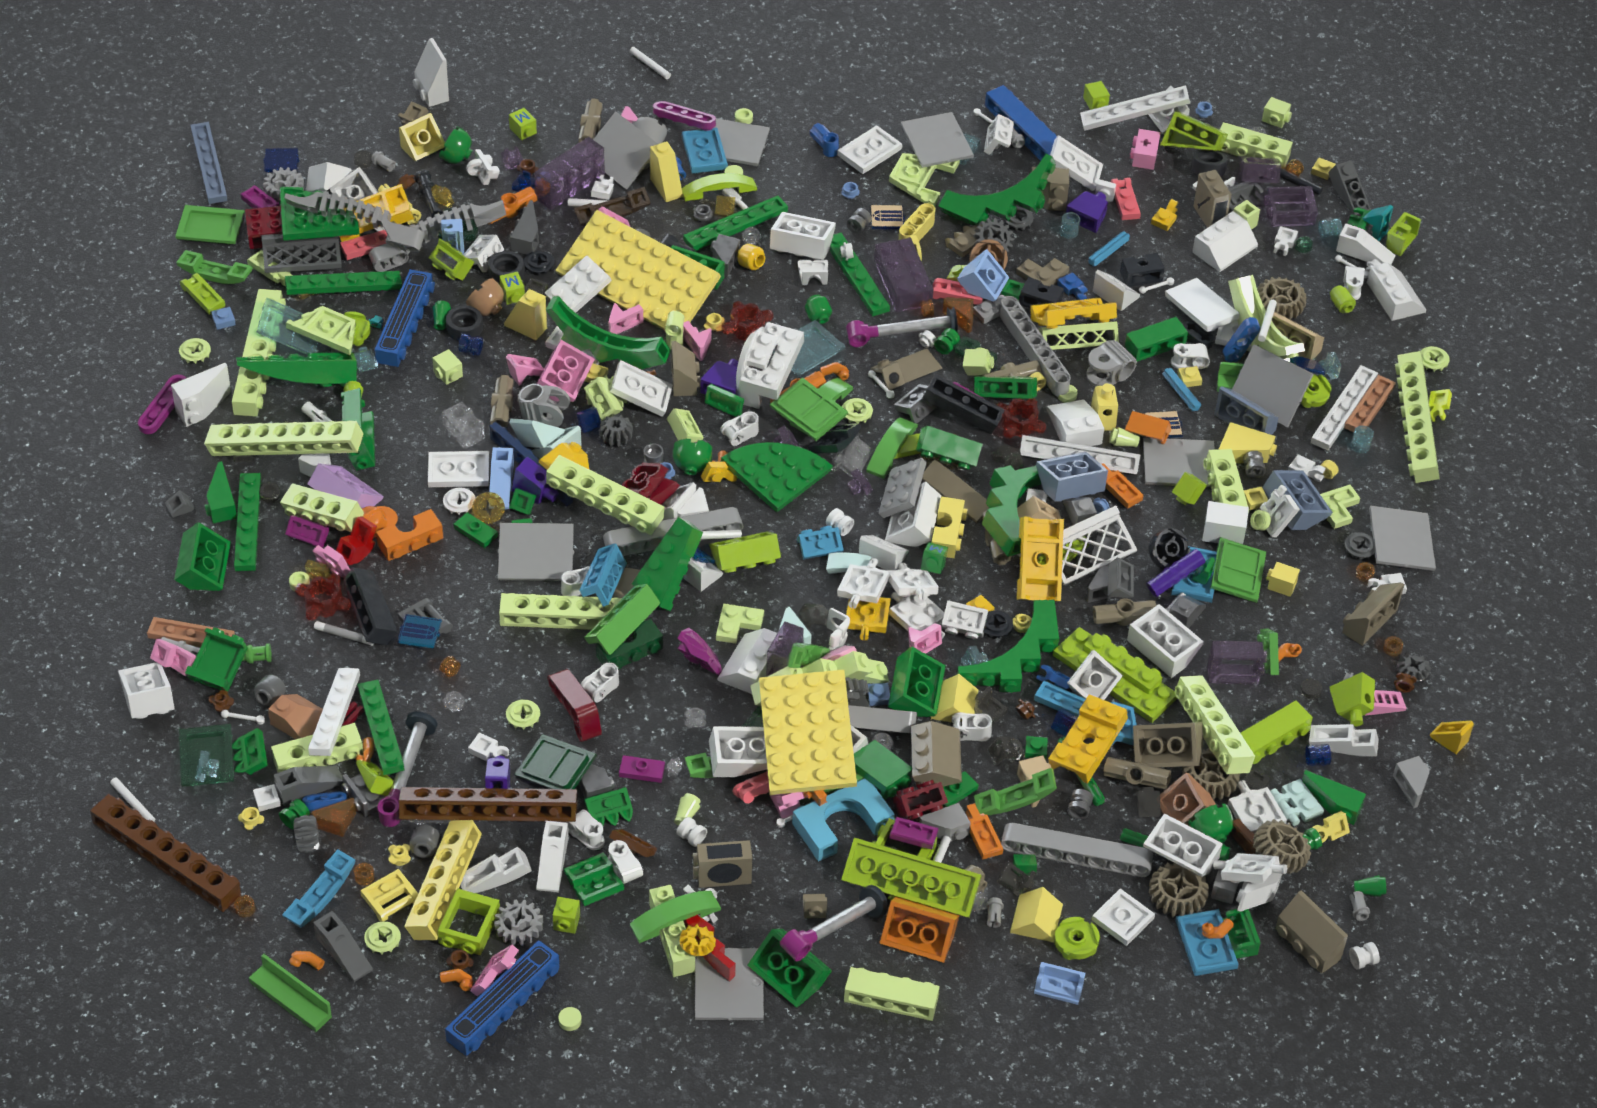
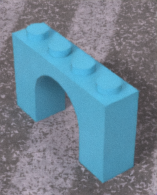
M863 779L857 782V787L837 789L832 794L827 795V803L821 806L814 801L805 806L798 807L793 811L792 824L819 862L836 854L838 850V839L825 822L831 814L839 811L854 812L862 817L874 835L878 834L881 825H886L889 818L894 820L895 814L875 786L868 780Z

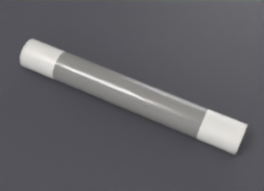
M316 621L314 624V629L372 646L374 644L366 642L363 634Z

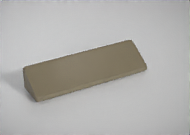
M934 460L924 471L922 477L924 482H927L943 497L965 500L964 508L968 509L967 516L976 523L983 519V512L989 508L986 505V498L937 460Z

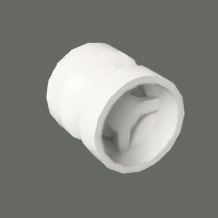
M836 508L828 515L826 525L832 526V528L838 527L840 535L845 536L852 529L854 519L845 516L840 509Z
M687 817L680 823L677 835L682 839H688L689 844L697 847V844H701L705 839L707 829L702 825H697L696 821L691 817Z
M1373 942L1366 943L1363 947H1352L1349 950L1350 960L1355 969L1364 968L1366 964H1378L1380 961L1378 949Z

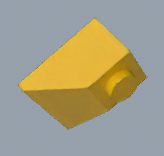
M575 442L561 443L539 460V463L548 470L558 455H561L589 469L587 454Z

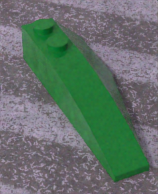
M343 352L308 353L307 357L290 354L288 358L280 355L268 356V359H264L263 356L236 357L238 366L277 379L320 384L323 387H330L332 384L345 386L346 383L356 381L357 360L353 352L350 355Z

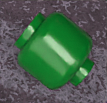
M813 295L808 298L804 307L809 320L813 323H826L832 315V308L827 298L820 295Z

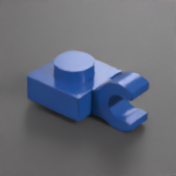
M1074 273L1058 279L1057 285L1064 288V292L1068 296L1074 294L1078 300L1087 299L1084 293L1088 290Z
M1048 665L1041 666L1042 669L1046 670L1047 674L1045 677L1037 675L1038 680H1050L1057 687L1064 690L1070 689L1067 683L1070 677L1061 672L1054 671Z

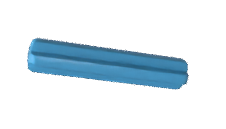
M1122 231L1091 255L1088 263L1092 266L1098 265L1129 241L1130 235Z
M1166 368L1162 373L1163 377L1191 411H1198L1201 403L1173 369Z

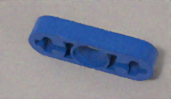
M1250 317L1245 319L1224 347L1223 354L1227 362L1240 360L1260 332V325L1256 318ZM1246 338L1242 342H1237L1239 339Z

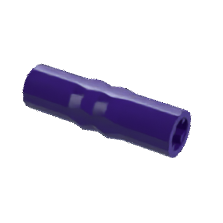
M1194 549L1147 582V588L1154 597H1158L1206 562L1205 558L1199 550Z

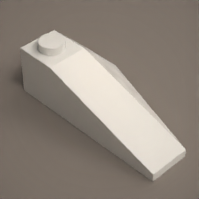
M360 167L329 188L332 193H337L339 197L345 195L347 199L351 197L355 198L356 201L378 193ZM379 226L378 229L374 228L377 231L385 230L383 226Z

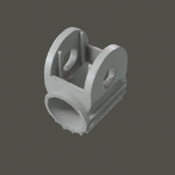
M1109 340L1089 353L1088 362L1090 367L1087 369L1086 378L1095 387L1103 386L1106 383L1114 385L1119 381L1126 380L1137 366V361L1119 342ZM1102 372L1105 373L1107 377L1099 378L1096 374Z
M530 384L522 387V390L517 395L523 420H533L555 427L562 424L564 419L562 411L567 409L570 404L569 395L563 389L555 386ZM550 396H556L560 401H553L550 399Z

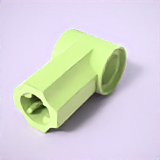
M671 311L667 316L665 326L666 344L670 349L671 341H676L683 346L685 317L679 311Z

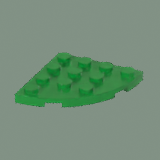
M280 187L283 241L360 234L356 216H349L347 209L345 215L340 214V209L337 208L336 215H333L328 207L327 216H322L319 209L318 213L305 211L287 204L284 198L285 193L297 197H308L315 192L304 191L302 187Z
M770 442L756 443L737 448L721 457L720 461L725 462L728 469L776 513L832 471L833 465L809 450L794 445Z

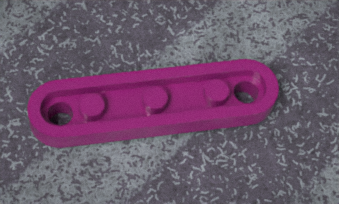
M659 101L653 104V113L660 118L671 119L674 122L698 127L704 131L712 130L716 126V117L714 115L666 101Z
M174 375L168 379L139 418L138 427L140 432L152 434L159 429L175 407L171 385L187 379L185 376Z

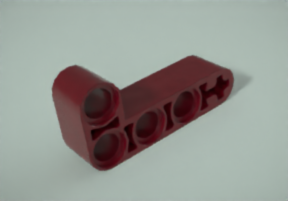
M565 669L548 675L547 679L550 689L573 718L575 732L580 742L602 735L597 707L570 670Z

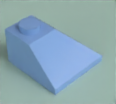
M984 250L963 268L957 280L969 294L990 301H996L1009 276L988 250Z

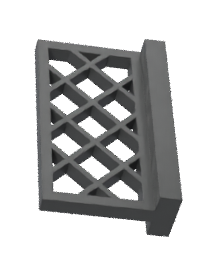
M283 234L262 235L265 273L342 268L338 236L283 241ZM320 252L325 254V256H323L322 258L317 255ZM300 254H303V255H305L306 257L303 258V259H301V258H299L298 256H299ZM282 255L287 257L284 260L279 259ZM332 258L336 262H328L327 260ZM311 259L317 261L315 263H308ZM292 260L297 262L296 264H289ZM272 262H275V263L278 264V265H276V266H268V265L271 264Z

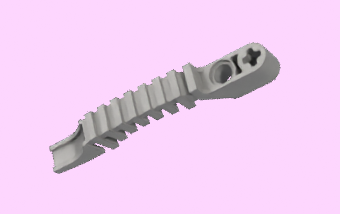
M317 191L308 197H297L285 193L284 198L287 204L313 213H318L319 209L322 216H327L328 207L333 215H336L337 208L340 209V214L345 215L346 209L349 211V216L354 217V213H357V218L362 219L365 217L366 223L372 222L373 228L378 229L379 225L384 227L387 233L385 240L387 244L412 252L420 251L425 233L419 229L390 222V212L384 210L383 213L381 207L376 206L374 208L372 204L367 203L365 205L364 201L359 200L356 202L355 198L350 197V199H347L345 195L339 197L337 193H332L331 195L328 191H323V193Z
M503 200L486 206H478L472 203L467 206L463 204L461 208L457 209V207H454L452 211H443L444 214H435L434 218L428 217L424 222L421 220L418 221L417 225L412 224L409 226L425 233L424 241L427 243L430 242L429 234L436 238L438 237L436 231L440 230L442 235L441 220L462 219V222L465 221L467 229L470 231L473 230L470 219L474 218L476 226L479 227L505 216L506 211ZM386 243L373 248L369 252V257L375 270L382 272L406 263L409 259L408 254L410 251Z

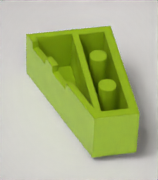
M1174 112L1160 145L1221 151L1228 133L1181 112Z

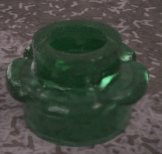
M1302 236L1295 241V248L1300 253H1308L1313 247V241L1308 236Z

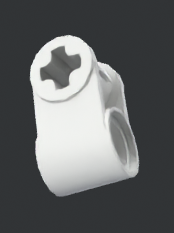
M1345 266L1344 287L1355 300H1358L1361 296L1365 268Z
M1180 343L1174 346V356L1171 359V365L1174 368L1197 366L1198 369H1204L1209 365L1210 360L1204 344Z
M752 411L745 412L732 420L726 421L720 431L730 439L731 445L737 446L758 434V415Z
M590 566L563 573L561 579V593L563 596L581 595L579 590Z
M605 663L581 682V686L592 696L594 702H600L607 694L618 687V667L613 663Z
M963 712L952 715L953 727L962 731L960 741L972 740L982 742L989 740L991 737L992 719L989 715Z
M583 809L576 814V822H565L568 823V832L581 841L588 849L599 850L604 846L603 826L586 810Z
M620 840L610 843L608 859L613 864L614 872L623 884L643 876L641 864L634 857L627 844Z

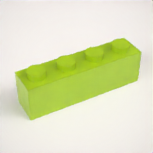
M1297 701L1292 702L1240 733L1255 755L1253 764H1257L1266 755H1272L1281 746L1289 745L1295 738L1300 735L1304 736L1310 731L1313 717Z

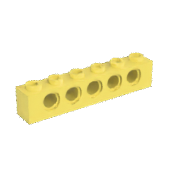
M451 820L404 926L414 940L438 939L440 924L457 888L460 887L482 835L473 820Z

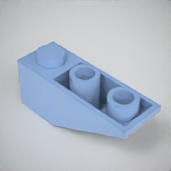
M493 447L489 509H509L514 467L513 448Z

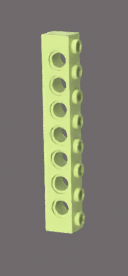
M258 289L243 357L263 356L264 359H268V356L273 355L272 352H275V338L279 337L278 325L282 324V310H285L286 300L282 298L281 290ZM240 367L232 399L234 415L258 416L259 409L263 407L262 394H266L265 381L269 380V376Z
M1421 351L1397 355L1398 363L1395 364L1396 374L1400 375L1397 378L1398 388L1402 389L1399 392L1400 403H1404V406H1401L1402 417H1406V420H1403L1404 432L1408 431V434L1404 436L1406 446H1410V449H1406L1408 461H1412V464H1408L1410 476L1414 475L1416 483L1437 480L1440 478Z
M357 421L220 424L210 426L204 444L212 456L358 453L364 433Z

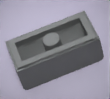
M1118 557L1108 565V596L1134 597V565Z

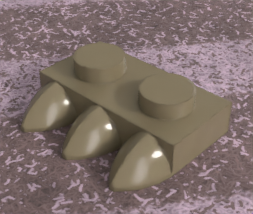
M963 226L964 233L955 232V239H945L947 247L961 257L970 253L977 240L973 238V235L976 233L974 230L977 226Z

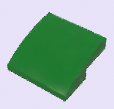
M604 852L564 869L572 888L584 906L624 890L623 882L614 872L613 864Z

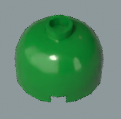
M456 126V129L451 132L444 144L445 150L444 152L441 150L439 158L451 164L460 163L464 158L468 160L473 152L470 149L472 141L469 134Z
M681 439L674 443L673 460L675 465L686 474L695 475L703 471L707 463L711 462L713 453L712 446L702 440L694 443L691 442V439Z
M1222 804L1223 807L1218 808L1217 805H1212L1197 812L1194 815L1195 820L1192 822L1190 819L1188 825L1223 843L1233 829L1232 813L1226 804Z

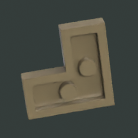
M1056 258L1044 267L1027 259L1017 268L1016 274L1025 280L1030 277L1040 280L1044 285L1051 286V284H1056L1058 279L1064 277L1069 272V266Z

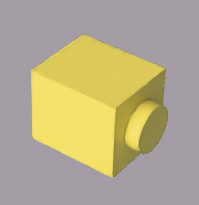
M1276 562L1274 569L1270 568L1266 580L1269 581L1268 589L1291 597L1297 584L1300 569Z

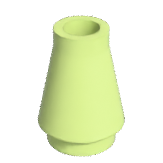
M1120 427L1117 429L1112 428L1109 443H1112L1113 446L1137 448L1140 436L1134 435Z
M689 793L680 798L677 815L674 820L678 826L685 818H692L700 808V799Z

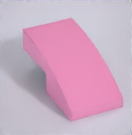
M156 639L150 658L163 667H172L186 676L185 671L188 666L192 667L196 655L172 643Z

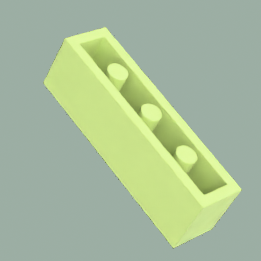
M851 967L845 987L844 1002L933 1021L940 986L929 982L913 981L906 977L890 976L887 973H876L864 968Z

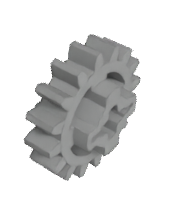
M280 167L279 171L273 169V174L267 173V177L264 178V191H266L267 195H271V198L277 197L278 201H280V187H302L304 190V179L301 173H297L296 169L290 171L289 167L286 170Z
M516 899L513 905L506 902V908L499 907V914H495L494 925L495 930H497V936H503V942L511 940V945L513 946L516 941H519L521 946H523L525 940L532 943V936L538 938L539 931L543 930V915H540L539 908H534L533 902L529 905H526V900L518 904Z

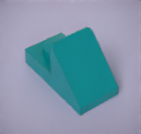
M1392 205L1372 209L1363 217L1364 221L1373 225L1371 229L1373 232L1372 237L1378 242L1388 233L1393 211Z

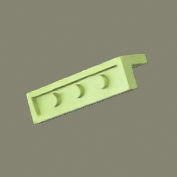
M1117 322L1058 326L1055 329L1038 328L1046 342L1047 335H1055L1059 339L1055 346H1050L1052 350L1100 346L1106 342L1101 337L1102 334L1109 330H1113L1114 340L1119 342ZM1087 332H1092L1097 336L1092 343H1088L1082 338ZM1073 333L1078 338L1074 344H1068L1064 340L1067 334Z

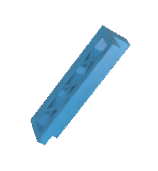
M616 543L597 550L579 590L583 597L596 593L603 607L609 605L627 564Z

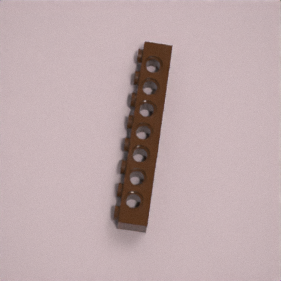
M401 787L399 797V819L576 822L577 789Z
M108 794L90 810L93 824L221 912H224L241 896L240 882L235 876H229L223 872L219 865L210 863L201 853L192 851L185 842H179L169 831H163L154 821L142 817L138 810L129 808L120 798H115Z

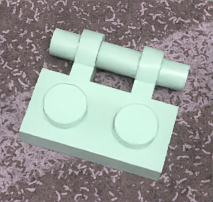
M1301 779L1282 786V793H1279L1276 788L1270 791L1283 811L1285 818L1293 826L1300 823L1298 817H1301L1305 823L1323 815L1324 809Z

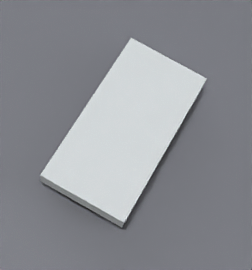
M1198 278L1165 291V296L1207 332L1214 331L1218 327L1228 325L1239 319V312Z

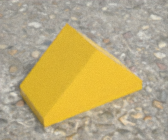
M1472 721L1441 722L1430 736L1457 754L1468 743L1474 723Z

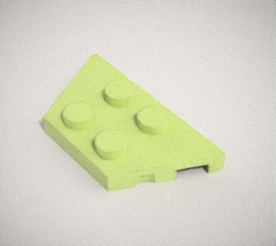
M321 306L312 312L302 314L301 319L293 322L290 319L286 322L287 329L348 355L351 354L356 323L350 317Z

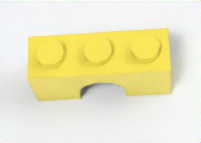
M941 497L937 525L946 527L935 526L932 543L948 547L947 557L955 558L956 551H960L962 539L958 538L959 535L963 536L965 524H962V520L966 521L968 509L964 508L965 500Z

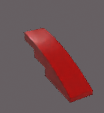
M699 915L683 920L685 928L688 925L695 927L698 924L702 928L707 926L708 931H713L714 934V926ZM696 935V936H695V939H696V942H698V945H699V943L701 942V940H700L699 936ZM716 939L713 951L702 957L725 979L731 981L735 977L736 963L725 956V945Z

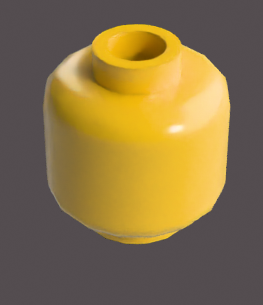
M745 244L739 249L737 260L742 267L749 270H757L765 263V253L758 246Z

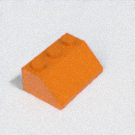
M895 897L890 902L880 944L944 963L955 934L959 915Z

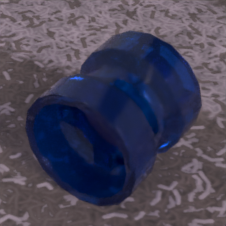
M463 333L459 341V352H471L472 355L479 356L483 348V337H471L470 334Z
M1321 744L1317 747L1315 745H1306L1305 758L1307 765L1315 766L1317 763L1330 765L1331 749L1329 744Z

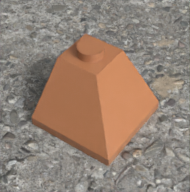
M298 694L281 695L268 709L270 725L294 739L313 735L323 711L322 708Z
M1187 772L1156 798L1163 814L1188 825L1190 819L1192 822L1195 820L1194 815L1197 812L1216 805L1211 795Z

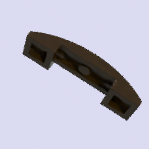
M645 187L627 192L625 196L596 205L589 203L576 207L574 211L580 226H586L596 210H599L602 206L621 217H625L651 205Z

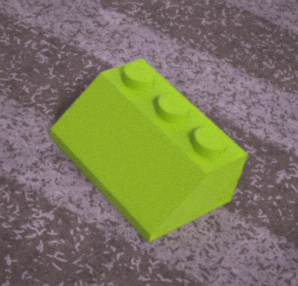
M768 531L709 544L717 568L724 570L725 573L737 571L736 567L744 566V569L753 568L759 562L772 564L776 562L775 559L781 558L777 534Z

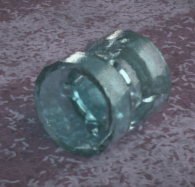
M1072 212L1065 213L1061 220L1060 234L1065 238L1072 239L1078 235L1080 217Z
M1332 218L1330 221L1326 219L1319 220L1318 231L1320 237L1340 236L1342 232L1341 220L1339 218Z
M1367 426L1355 428L1351 442V448L1355 452L1366 453L1370 450L1374 435L1372 429Z

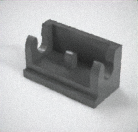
M1254 178L1228 188L1231 193L1230 213L1245 200H1248L1255 206L1263 204V198L1258 194L1263 193V189L1255 182Z

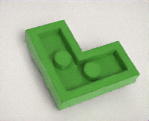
M1260 629L1257 643L1258 647L1265 651V657H1263L1262 661L1263 669L1270 675H1279L1278 633L1270 629Z

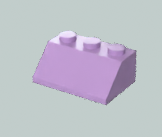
M318 463L308 482V485L314 488V490L357 501L361 508L375 506L384 497L341 466Z

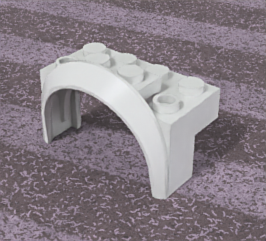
M767 322L765 327H760L749 335L742 348L736 374L737 394L739 397L744 398L743 405L759 409L761 406V396L775 400L778 399L804 343V332ZM775 351V353H774V355H773V357H772V359H771V362H770L769 366L767 367L768 362H769V359H770V357H771V355H772V352ZM749 366L757 367L763 370L759 371L755 368H750Z

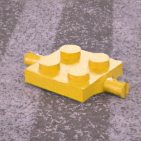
M880 597L877 603L860 600L854 609L848 605L846 613L850 618L848 629L861 630L860 639L863 640L865 634L864 641L868 640L869 631L886 633L891 598Z

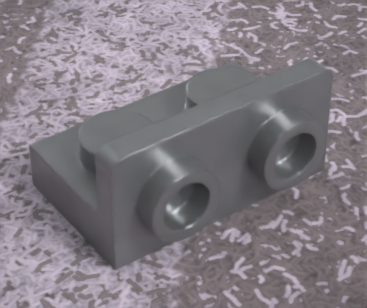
M922 384L917 385L894 404L896 411L909 414L912 422L916 424L938 406L922 399L928 387Z
M347 774L342 775L343 784L341 788L346 793V796L352 798L354 808L357 811L360 810L365 817L378 811V803L384 798V795L371 793L361 774L351 779Z

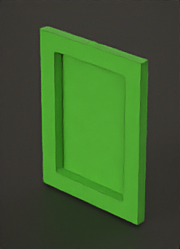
M185 205L175 237L176 239L236 244L245 211Z
M804 378L797 381L770 404L772 409L815 441L848 415L846 409Z
M1220 537L1210 588L1257 603L1266 552Z

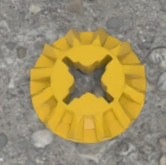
M696 924L695 927L688 925L685 930H682L679 942L682 949L688 954L704 956L713 951L716 939L714 938L713 931H708L707 926L702 928ZM696 935H698L699 938H700V940H701V942L699 943V945H698V942H696V939H695V936H696Z

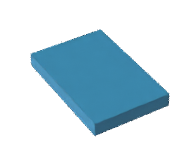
M713 128L709 131L700 129L682 132V140L691 173L725 170L728 167L718 128Z
M1190 547V552L1194 549L1199 550L1205 561L1211 557L1216 559L1217 552ZM1193 571L1173 586L1171 595L1178 596L1180 593H1184L1186 596L1196 600L1212 603L1214 589L1210 588L1213 572L1205 585L1192 580L1195 573Z
M1219 909L1176 916L1175 921L1194 976L1238 969L1239 964L1228 934L1221 939H1208L1202 934L1201 928L1204 923H1212L1214 927H1218L1223 922Z

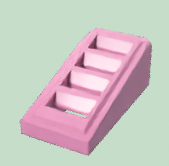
M1375 690L1374 709L1372 712L1365 714V716L1406 711L1401 692ZM1393 699H1397L1398 704H1395Z

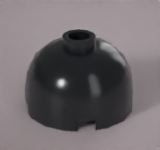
M1163 529L1154 534L1150 539L1148 547L1149 556L1158 567L1166 569L1190 553V547L1187 544L1188 539L1178 529Z

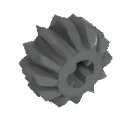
M613 414L612 417L606 416L605 420L601 421L599 434L604 443H609L610 446L617 444L619 447L621 443L626 445L628 440H631L633 426L629 418H623L622 414L619 417Z
M313 815L295 818L294 833L298 850L307 853L318 850L320 848V835L316 818Z

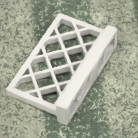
M1117 506L1064 529L1063 549L1067 550L1064 560H1062L1063 585L1110 564L1117 557L1122 559L1137 552V548L1119 515L1120 512ZM1117 521L1120 527L1118 535L1107 531L1109 524ZM1097 531L1103 534L1100 543L1089 540L1092 532ZM1105 535L1117 538L1114 548L1103 545ZM1119 539L1126 541L1131 549L1125 552L1116 549ZM1080 540L1085 542L1082 552L1071 548L1073 541ZM1087 543L1099 547L1096 557L1084 553ZM1101 548L1112 551L1110 559L1098 558ZM1069 552L1081 555L1078 565L1066 561ZM1083 556L1094 560L1091 568L1087 569L1080 566ZM1064 565L1076 568L1075 574L1067 579L1063 573Z

